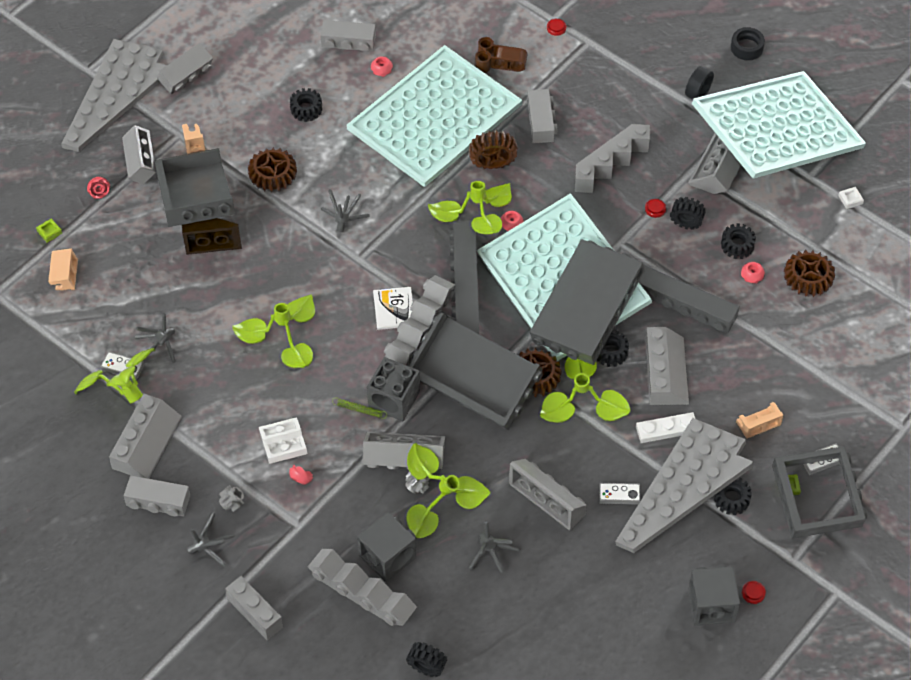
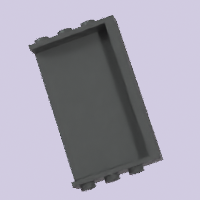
M219 148L154 160L168 227L235 215L233 198L228 188Z
M581 239L530 330L532 341L538 346H547L556 353L562 352L567 354L573 360L579 359L594 365L645 272L643 262L631 258L628 254L617 253L609 247H601L593 241Z
M440 312L438 316L434 317L430 331L423 336L422 345L414 352L413 360L409 367L420 371V382L509 430L515 417L521 414L523 403L531 397L535 382L540 381L543 375V368L539 364H533L449 319Z

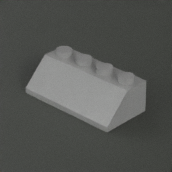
M714 133L688 182L689 185L712 194L728 191L741 166L740 162L716 133Z
M647 327L645 344L649 404L689 405L684 337L667 327Z
M143 394L109 456L112 469L131 476L149 479L182 416L163 400Z
M367 432L363 441V465H367L369 468L387 466L389 469H398L399 467H407L408 469L407 456L409 450L414 443H417L435 453L439 461L438 470L442 469L445 436Z
M526 459L510 463L509 484L569 531L586 515L585 502L581 498L572 495L565 486L555 482L551 475L543 473L535 463H530Z

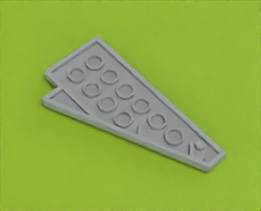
M113 39L61 143L62 148L80 152L160 83L157 79L158 73L167 66L160 64L163 50Z
M692 418L615 541L616 546L635 553L753 467V461L739 456L746 444V439Z

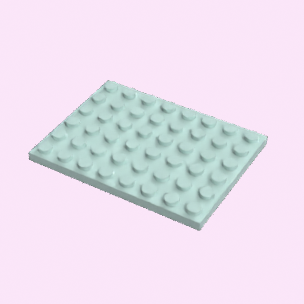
M444 45L349 122L347 130L423 187H426L469 150V144L472 139L476 138V135L481 136L482 132H491L522 105V99Z
M804 71L694 98L692 105L753 179L862 149L866 144Z
M570 193L478 249L477 254L526 323L532 328L581 239L593 241L604 248H613ZM639 283L616 325L652 303L651 298ZM544 346L547 352H551V357L556 356L557 361L567 356V354L562 352L556 353L549 347Z

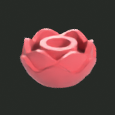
M377 57L371 63L373 73L382 77L390 74L393 68L392 62L386 57Z
M94 177L87 185V191L93 198H103L109 193L110 183L103 177Z
M507 211L501 217L502 227L507 231L523 223V217L516 211Z
M748 262L742 267L741 276L746 282L750 283L762 281L765 274L764 268L757 262Z
M293 465L289 470L290 478L300 484H308L313 479V474L310 471L303 470L300 466L296 467Z

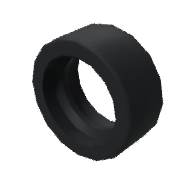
M740 28L732 36L731 51L734 56L742 60L757 59L763 53L765 38L755 28ZM748 39L756 42L758 46L744 48L738 42Z
M703 66L697 67L688 80L685 95L691 99L706 96L713 82V71Z

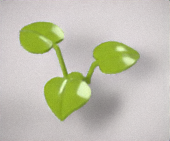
M474 181L470 185V191L467 192V197L462 207L455 201L428 204L430 213L436 219L443 222H452L459 218V214L463 213L469 198H471L474 203H480L482 216L472 220V229L480 234H496L502 229V220L496 214L485 216L483 201L486 204L490 203L494 207L506 206L512 199L510 183L485 190L484 182Z
M312 295L298 298L288 304H276L274 306V314L271 315L268 326H266L263 320L258 318L248 319L237 325H232L235 335L240 340L255 344L265 340V333L270 331L275 320L278 325L285 326L291 347L283 350L281 354L282 362L289 367L304 368L313 361V352L308 345L304 343L293 345L288 322L293 319L296 322L302 323L314 317L315 306Z
M150 348L134 355L125 365L128 368L110 380L102 374V370L89 374L79 383L74 393L77 394L78 391L91 386L98 379H103L107 382V386L114 387L121 395L124 394L130 404L136 402L143 394L137 387L139 383L134 375L135 365L142 362L151 352L156 351L155 348Z
M568 357L565 362V373L570 379H574L575 387L572 389V394L569 399L562 392L549 394L543 401L540 416L544 420L554 423L569 420L575 413V407L570 402L573 400L576 392L586 393L590 391L599 402L596 405V413L605 421H615L630 413V406L627 400L614 390L604 391L601 398L597 396L593 387L590 386L589 378L596 372V362L592 365L582 360H573Z
M417 443L411 446L407 456V466L411 475L418 480H423L427 476L430 479L441 480L439 489L442 493L427 509L425 506L417 504L412 506L407 512L406 520L409 529L415 534L416 538H425L436 530L439 523L438 515L430 510L445 495L454 492L456 493V501L461 507L473 509L479 506L491 492L482 483L468 476L458 478L455 475H449L445 478L444 475H432L439 467V461L435 453Z

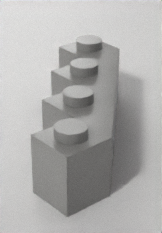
M631 124L578 162L575 172V192L593 193L594 179H611L613 165L630 166L631 152H648L650 125Z
M436 275L425 281L423 296L413 301L410 307L412 311L410 317L401 322L397 328V332H399L397 339L392 343H388L385 347L384 354H386V358L406 366L411 364L412 356L422 345V338L432 327L431 324L434 317L438 316L443 306L446 307L455 284Z
M321 549L308 566L313 572L312 576L359 604L363 609L375 614L391 626H403L417 608L405 593L392 592L381 578H369L358 564L345 563L333 549Z

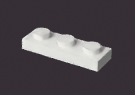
M694 413L636 423L640 442L646 443L682 436L692 418H695Z

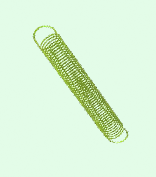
M347 400L342 401V402H347V403H337V406H338V405H357V403L353 404V402H350V401H347ZM359 404L357 407H355V406H340V407H344V408L350 409V408H365V407H367V406H363V405H360V404ZM372 408V410H355L361 413L379 412L377 409ZM369 414L374 417L382 416V414Z

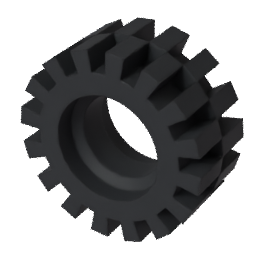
M302 88L301 92L297 90L296 94L293 93L292 97H290L291 114L294 115L295 119L298 117L299 121L304 119V122H307V119L313 121V117L317 119L318 115L322 113V98L316 90L311 92V88H308V91H305V88ZM302 103H311V104H313V105H311V106H309V107H301V106H300Z
M680 197L673 204L670 213L671 221H674L675 225L679 224L681 228L684 226L685 229H688V227L691 230H694V227L697 229L702 225L706 208H703V204H699L700 201L697 200L695 202L694 198L689 200L688 197L684 199Z
M737 223L736 227L734 224L730 225V228L726 227L721 240L723 252L725 254L728 252L729 257L734 255L733 259H737V256L743 259L744 255L747 258L754 250L755 233L754 231L751 232L750 227L746 229L744 224L740 227V223ZM734 238H740L744 240L745 243L735 244L731 240Z
M619 331L611 332L604 347L606 345H615L619 350L608 352L603 347L597 361L601 360L603 366L607 363V367H610V364H613V367H617V363L619 365L623 364V361L625 362L628 357L629 351L627 337L624 338L625 335L623 333L619 335Z
M742 478L733 481L714 495L716 507H720L722 513L726 510L727 515L730 512H733V515H737V511L739 514H742L743 510H747L752 492L751 487H747L748 483L746 481L742 483ZM727 491H735L740 494V499L736 501L726 498L725 493Z
M415 642L407 656L406 662L412 666L411 668L417 669L419 673L422 672L430 677H438L447 663V656H444L443 652H439L438 648H433L432 645L428 646L424 642L423 644Z

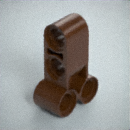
M482 37L478 41L475 67L483 73H487L490 68L521 72L525 70L528 53L522 48L495 45L490 37Z

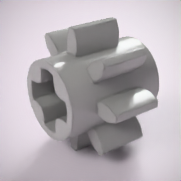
M410 472L406 475L405 481L407 482L405 486L410 492L414 494L421 492L423 494L429 488L428 476L423 480H418Z
M229 485L219 493L221 496L219 499L220 505L225 510L232 509L234 512L244 504L242 501L244 494L238 487L232 488Z

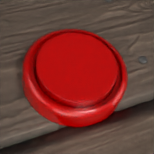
M551 19L547 23V31L551 35L559 36L566 32V23L561 19Z
M651 199L645 205V212L653 218L662 217L666 212V204L660 199Z
M749 581L744 584L742 597L745 601L751 604H758L765 598L766 590L761 583Z

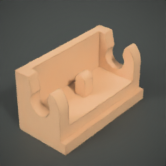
M187 124L182 125L187 154L205 151L203 134L200 133L197 124L194 126L195 131L192 132L189 131Z
M72 249L52 251L48 282L50 285L61 284L56 286V290H75L78 258Z
M772 402L767 409L747 417L740 415L736 423L746 439L780 426L783 413Z

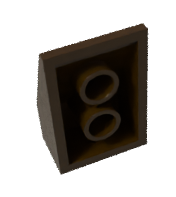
M214 218L182 225L186 255L242 249L239 224Z

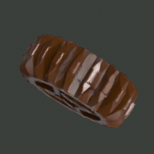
M497 130L494 132L489 131L488 133L482 132L481 136L476 135V138L472 139L469 144V157L477 168L483 167L484 170L486 168H504L505 165L509 166L511 162L515 161L518 147L510 133L505 134L504 131L497 132Z
M274 147L272 150L266 148L264 152L259 150L258 155L254 154L253 159H250L248 175L253 185H256L258 189L262 188L264 192L270 189L271 193L274 189L280 191V188L286 189L287 185H291L292 180H295L297 174L296 161L293 159L292 154H289L287 150L282 152L281 148L275 150Z
M805 249L803 253L798 251L796 255L792 254L784 268V278L787 280V286H791L792 291L798 290V295L804 293L805 297L808 294L814 297L817 293L821 296L823 291L827 292L835 279V267L832 266V261H827V256L822 257L821 252L816 254L814 250L808 253Z
M536 347L533 351L527 348L526 353L521 351L519 353L520 357L533 364L537 363L543 368V375L540 381L535 382L532 388V394H534L535 398L538 394L544 397L545 392L550 394L552 389H556L557 383L561 381L560 376L562 374L560 362H557L556 356L551 357V352L544 353V349L537 351Z

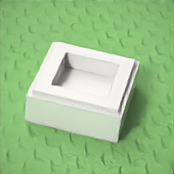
M856 187L839 192L838 196L846 209L862 205L864 202Z

